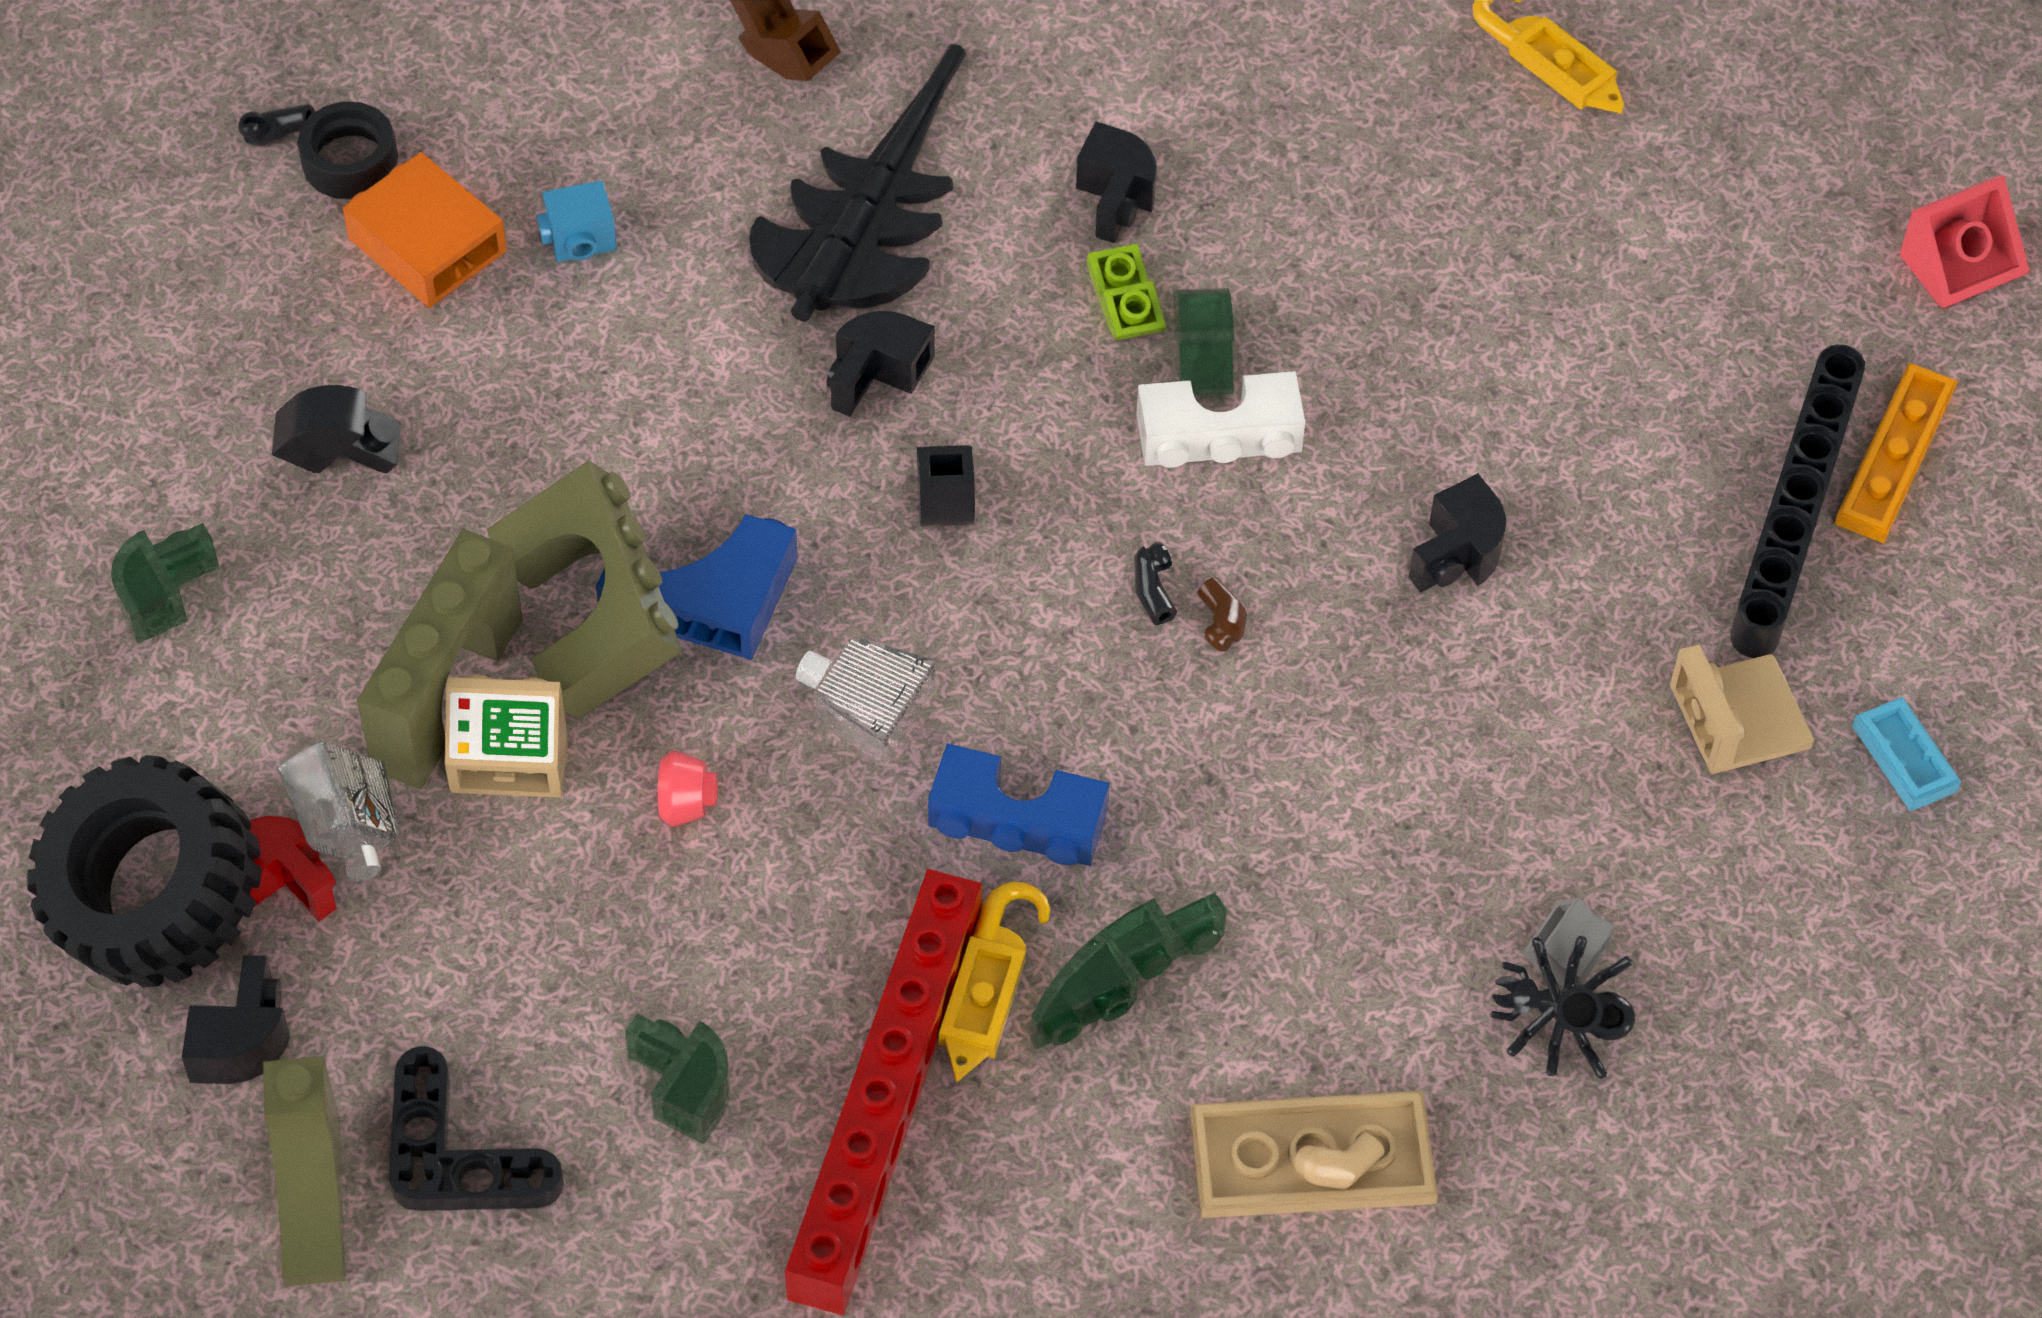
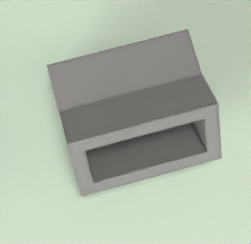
M1580 898L1557 901L1533 938L1539 936L1543 939L1556 981L1564 987L1567 963L1573 951L1576 938L1579 936L1586 937L1587 944L1584 955L1579 963L1575 984L1582 985L1610 944L1615 925L1595 915ZM1532 938L1523 951V955L1541 973L1536 960Z

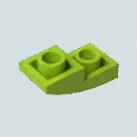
M1138 243L1088 253L1087 267L1114 340L1119 341L1165 331L1166 324L1154 282L1148 281Z

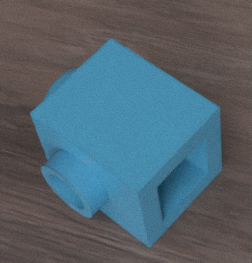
M603 180L542 192L545 213L537 214L536 221L542 245L552 244L556 262L569 259L585 260L594 254L617 250L614 217Z

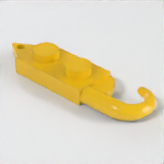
M1474 0L1472 11L1474 19L1479 26L1509 49L1508 54L1577 108L1582 110L1586 106L1619 114L1623 113L1624 101L1616 83L1618 71L1546 16L1542 18L1538 16H1525L1508 24L1490 10L1489 5L1494 0ZM1512 0V1L1519 3V2H1521L1522 0Z
M1013 881L1001 884L993 889L983 902L939 1032V1045L946 1048L955 1081H960L985 1058L995 1059L1026 962V944L1021 937L1012 930L1000 926L1006 906L1016 899L1028 900L1038 910V921L1041 924H1046L1049 921L1051 909L1047 897L1039 888L1029 883ZM958 1062H964L965 1064H964V1065H958L957 1063H958Z

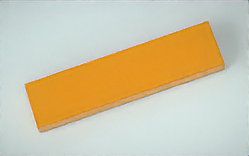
M1908 363L1837 513L1835 525L1885 543L1956 390L1957 380L1913 363Z

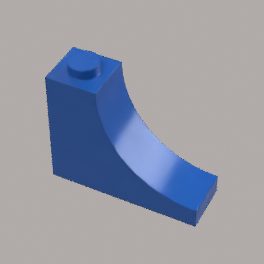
M745 514L734 533L712 553L689 565L659 572L662 578V584L659 586L663 600L671 608L678 621V628L675 629L677 638L752 660L798 559L796 529L786 526L776 519H761ZM605 569L596 584L597 601H599L603 591Z

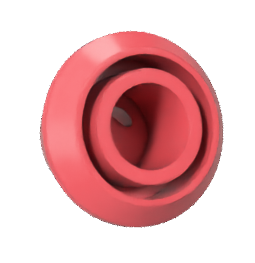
M672 750L661 758L659 764V817L670 827H678L705 817L707 806L717 805V773L707 772L705 761Z

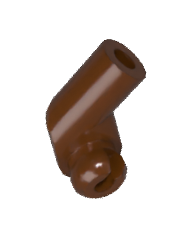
M1214 576L1200 586L1197 595L1214 613V623L1205 629V639L1216 650L1227 651L1234 641L1238 643L1243 637L1247 613L1240 601L1218 577Z

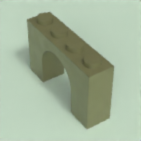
M589 460L487 528L490 539L512 547L517 581L530 589L537 588L585 556L601 553L603 557L605 582L601 597L593 612L576 629L531 658L538 678L549 682H560L564 713L575 719L585 716L682 652L675 629L678 628L677 618L663 600L659 586L662 584L661 575L652 561L648 559L643 543L646 541V534L640 523L632 516L627 502L631 497L630 491L624 480L616 472L611 471L608 473Z
M462 528L357 699L369 760L371 758L375 772L378 771L379 773V768L385 771L384 775L420 790L423 788L445 751L442 699L447 677L460 648L499 661L523 621L513 549L511 546Z

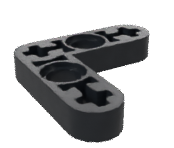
M414 1047L402 1054L395 1067L389 1169L393 1196L399 1205L408 1210L532 1209L546 1207L558 1199L564 1186L561 1163L554 1154L547 1150L537 1148L447 1150L450 1076L447 1061L442 1053L433 1047ZM422 1066L430 1067L431 1072L426 1084L428 1099L417 1098L418 1092L414 1076L418 1074L419 1067ZM427 1117L432 1119L437 1126L434 1133L428 1138L414 1140L404 1134V1129L408 1122L414 1118ZM412 1156L423 1157L426 1181H423L421 1190L418 1191L410 1190L408 1181L412 1180L414 1173ZM502 1168H510L512 1176L510 1178L511 1190H504L505 1183ZM472 1169H486L494 1176L491 1185L480 1192L467 1191L460 1184L465 1173ZM532 1169H543L545 1178L542 1179L541 1187L530 1188L528 1178L532 1175Z

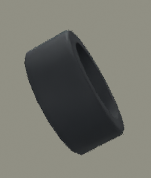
M342 101L326 105L311 114L299 131L297 145L306 181L318 192L332 198L352 199L356 194L368 190L385 178L397 166L398 151L391 122L378 108L368 104ZM345 136H362L374 141L378 145L373 154L362 161L351 164H333L318 156L323 146L334 139Z

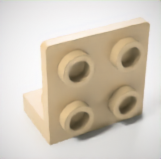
M1700 644L1679 649L1670 687L1711 775L1812 748L1814 738L1773 655L1769 654L1717 667L1715 663H1708Z

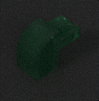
M1229 288L1173 289L1175 342H1178L1179 381L1191 380L1193 395L1234 394L1232 351L1234 325Z
M203 523L188 530L177 531L154 545L151 543L146 532L142 530L129 538L115 555L111 568L112 583L122 617L137 644L187 622L182 597L177 586L219 568L212 537Z
M637 1013L625 1030L628 1058L663 1075L651 1092L654 1119L705 1144L723 1117L730 1099L728 1057L722 1040L712 1028L700 1020L689 1037L686 1038L673 1024L660 1019L654 1022Z

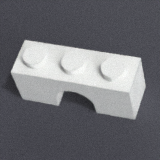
M1296 371L1243 376L1241 404L1227 412H1214L1202 407L1194 398L1191 380L1138 385L1136 416L1145 466L1162 465L1172 468L1194 461L1214 460L1219 463H1228L1240 457L1266 455L1270 458H1282L1291 453L1302 452L1305 417Z

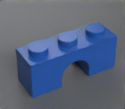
M949 743L946 744L928 797V826L937 828L942 834L951 838L961 839L970 836L991 841L999 849L1008 852H1018L1023 849L1046 855L1047 858L1057 864L1073 865L1080 863L1091 866L1108 812L1109 782L1055 770L1051 784L1043 795L1028 801L1015 800L1006 796L999 789L1001 756Z

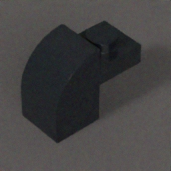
M1095 121L1077 156L1076 189L1101 196L1096 211L1095 237L1115 243L1122 227L1130 228L1133 225L1138 208L1152 213L1155 203L1157 163L1153 151L1141 138L1131 132Z
M893 311L868 312L846 322L836 333L837 359L833 362L826 381L827 387L831 388V409L850 417L874 379L912 394L935 357V326Z
M342 385L312 387L296 394L276 412L272 456L312 473H320L340 455L381 473H388L398 465L401 422L366 407L367 392L361 389Z
M972 446L917 447L920 527L974 525L975 480Z
M1477 473L1435 494L1433 497L1429 525L1438 536L1413 548L1409 579L1420 593L1437 584L1440 587L1448 586L1455 582L1464 571L1479 585L1491 576L1498 565L1506 528L1505 510L1497 495L1480 474Z
M243 955L236 1006L189 1005L182 1060L190 1083L236 1084L249 1081L263 1074L264 1061L279 1060L284 1053L290 1033L284 1010L280 1008L281 981L279 978H272L267 956Z

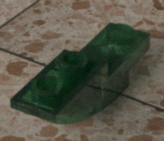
M1217 893L1209 894L1168 915L1164 914L1155 898L1127 912L1096 934L1060 969L1034 1009L1031 1016V1043L1035 1049L1038 1050L1050 1043L1056 1046L1066 1044L1076 1038L1081 1033L1083 1027L1102 1018L1105 1021L1120 1018L1131 1009L1133 1003L1137 1002L1138 978L1140 976L1143 979L1154 978L1163 973L1172 961L1190 952L1193 955H1201L1214 948L1221 940V937L1224 936L1227 908Z

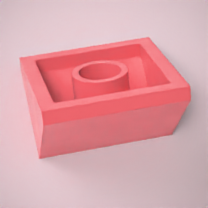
M2004 175L1995 176L1912 210L1899 255L1940 308H1946L2030 273Z

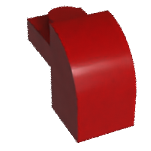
M264 816L251 819L250 832L258 837L261 850L259 858L254 859L253 862L262 868L261 884L259 888H252L250 894L256 900L255 906L285 886L318 922L335 911L337 907L332 887L336 885V881L328 867L320 860L313 831L311 830L310 833L309 827L306 830V826L304 824L302 826L301 822L282 816Z

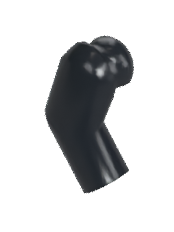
M310 104L266 111L262 114L251 111L240 118L238 130L244 136L245 142L253 146L263 147L290 133L299 132L307 118L316 111Z
M1155 542L1146 549L1142 546L1134 556L1135 591L1154 625L1169 622L1177 614V610L1161 584L1158 572L1167 570L1172 565L1171 556L1165 545L1161 542Z

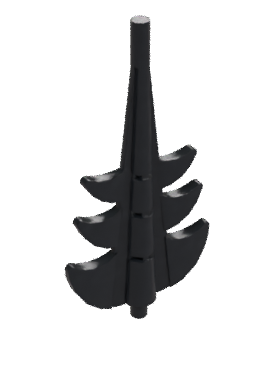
M950 44L927 83L867 159L848 156L829 147L821 149V157L826 173L830 180L843 188V190L834 191L816 188L804 183L799 178L791 181V197L797 215L812 229L796 230L781 227L768 221L763 216L755 219L749 237L754 267L767 284L775 289L778 288L794 294L797 300L791 309V313L797 320L807 322L815 309L824 311L831 304L849 306L850 308H871L890 303L912 290L930 270V261L926 257L897 256L886 253L878 248L879 246L900 247L912 245L929 237L943 225L942 216L939 213L912 212L896 205L897 203H927L953 190L952 178L949 176L926 175L911 170L943 94L966 56L965 50L960 45Z

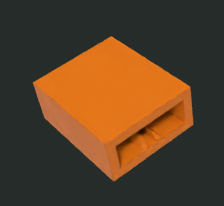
M422 152L406 163L394 167L389 175L368 190L356 194L347 205L342 207L348 239L428 308L507 252L503 220Z

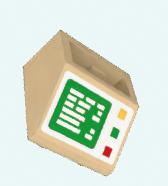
M471 675L466 678L447 677L445 768L450 793L562 798L568 735L560 682H549L535 677L523 680L491 679L483 675Z

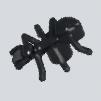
M1539 936L1533 938L1532 944L1536 953V960L1548 988L1543 991L1538 990L1537 985L1529 978L1524 967L1509 962H1503L1501 964L1502 968L1518 973L1521 980L1512 976H1502L1495 980L1496 985L1505 987L1511 993L1505 995L1493 994L1492 999L1501 1007L1514 1008L1511 1013L1491 1011V1018L1514 1021L1521 1014H1526L1533 1008L1539 1009L1542 1013L1519 1033L1516 1040L1507 1048V1053L1511 1057L1516 1056L1541 1028L1552 1018H1555L1556 1022L1548 1046L1547 1076L1554 1077L1557 1074L1559 1050L1564 1029L1573 1032L1583 1055L1588 1060L1597 1078H1605L1607 1071L1585 1033L1589 1032L1603 1040H1617L1625 1037L1635 1024V1012L1633 1006L1625 997L1615 992H1594V990L1605 981L1617 976L1630 967L1633 960L1629 956H1624L1613 965L1599 971L1584 985L1575 984L1579 963L1584 955L1587 944L1586 937L1579 936L1576 938L1573 951L1569 956L1564 987L1560 990L1549 963L1543 939Z

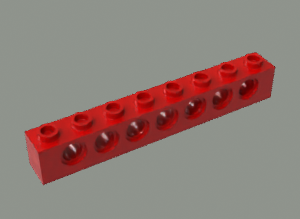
M931 869L926 870L785 1268L786 1296L788 1301L842 1316L845 1315L939 1042L940 1028L970 937L973 936L982 908L981 882Z

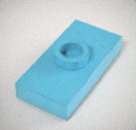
M1903 696L1855 716L1852 724L1853 729L1910 812L1958 792L1961 780Z

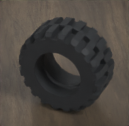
M146 755L141 757L140 762L130 756L112 761L111 769L108 771L99 766L84 774L85 782L77 788L70 785L58 797L62 803L55 812L47 811L39 825L44 829L41 839H33L29 859L35 862V869L27 871V890L37 896L31 899L30 905L35 919L44 925V934L56 946L97 974H102L113 982L126 986L135 982L141 987H159L164 983V976L174 983L191 977L193 975L192 967L197 964L203 968L208 967L220 957L216 951L225 942L229 945L234 943L241 933L236 927L243 916L248 918L251 916L256 900L250 894L252 888H259L261 884L262 868L253 860L259 858L261 850L258 837L250 832L251 822L241 808L233 803V799L191 767L177 760L168 762L162 756ZM176 829L180 845L179 857L175 871L168 884L146 905L131 912L113 914L110 895L111 885L118 865L124 856L144 838L160 831Z

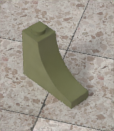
M324 1056L264 1061V1116L275 1172L284 1285L289 1287L345 1281L341 1128Z

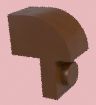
M730 0L745 28V31L738 36L744 48L754 59L785 79L809 81L841 53L819 10L794 9L790 0Z

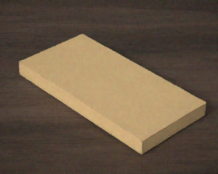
M1423 1091L1190 1105L1201 1218L1436 1204L1438 1194ZM1364 1132L1373 1135L1384 1149V1155L1352 1186L1346 1189H1336L1309 1183L1296 1172L1294 1167L1295 1156L1304 1146H1322L1345 1151Z

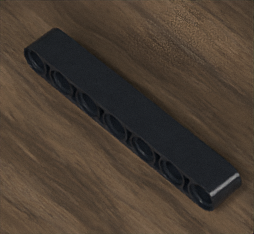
M1836 344L1828 346L1822 350L1818 357L1738 603L1730 640L1733 647L1740 654L1749 658L1772 654L1779 645L1865 371L1863 356L1856 349L1848 345Z

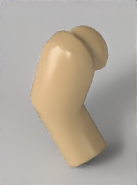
M1364 1132L1345 1151L1322 1146H1304L1295 1156L1294 1167L1296 1172L1309 1183L1336 1189H1346L1352 1186L1384 1155V1149L1373 1135Z

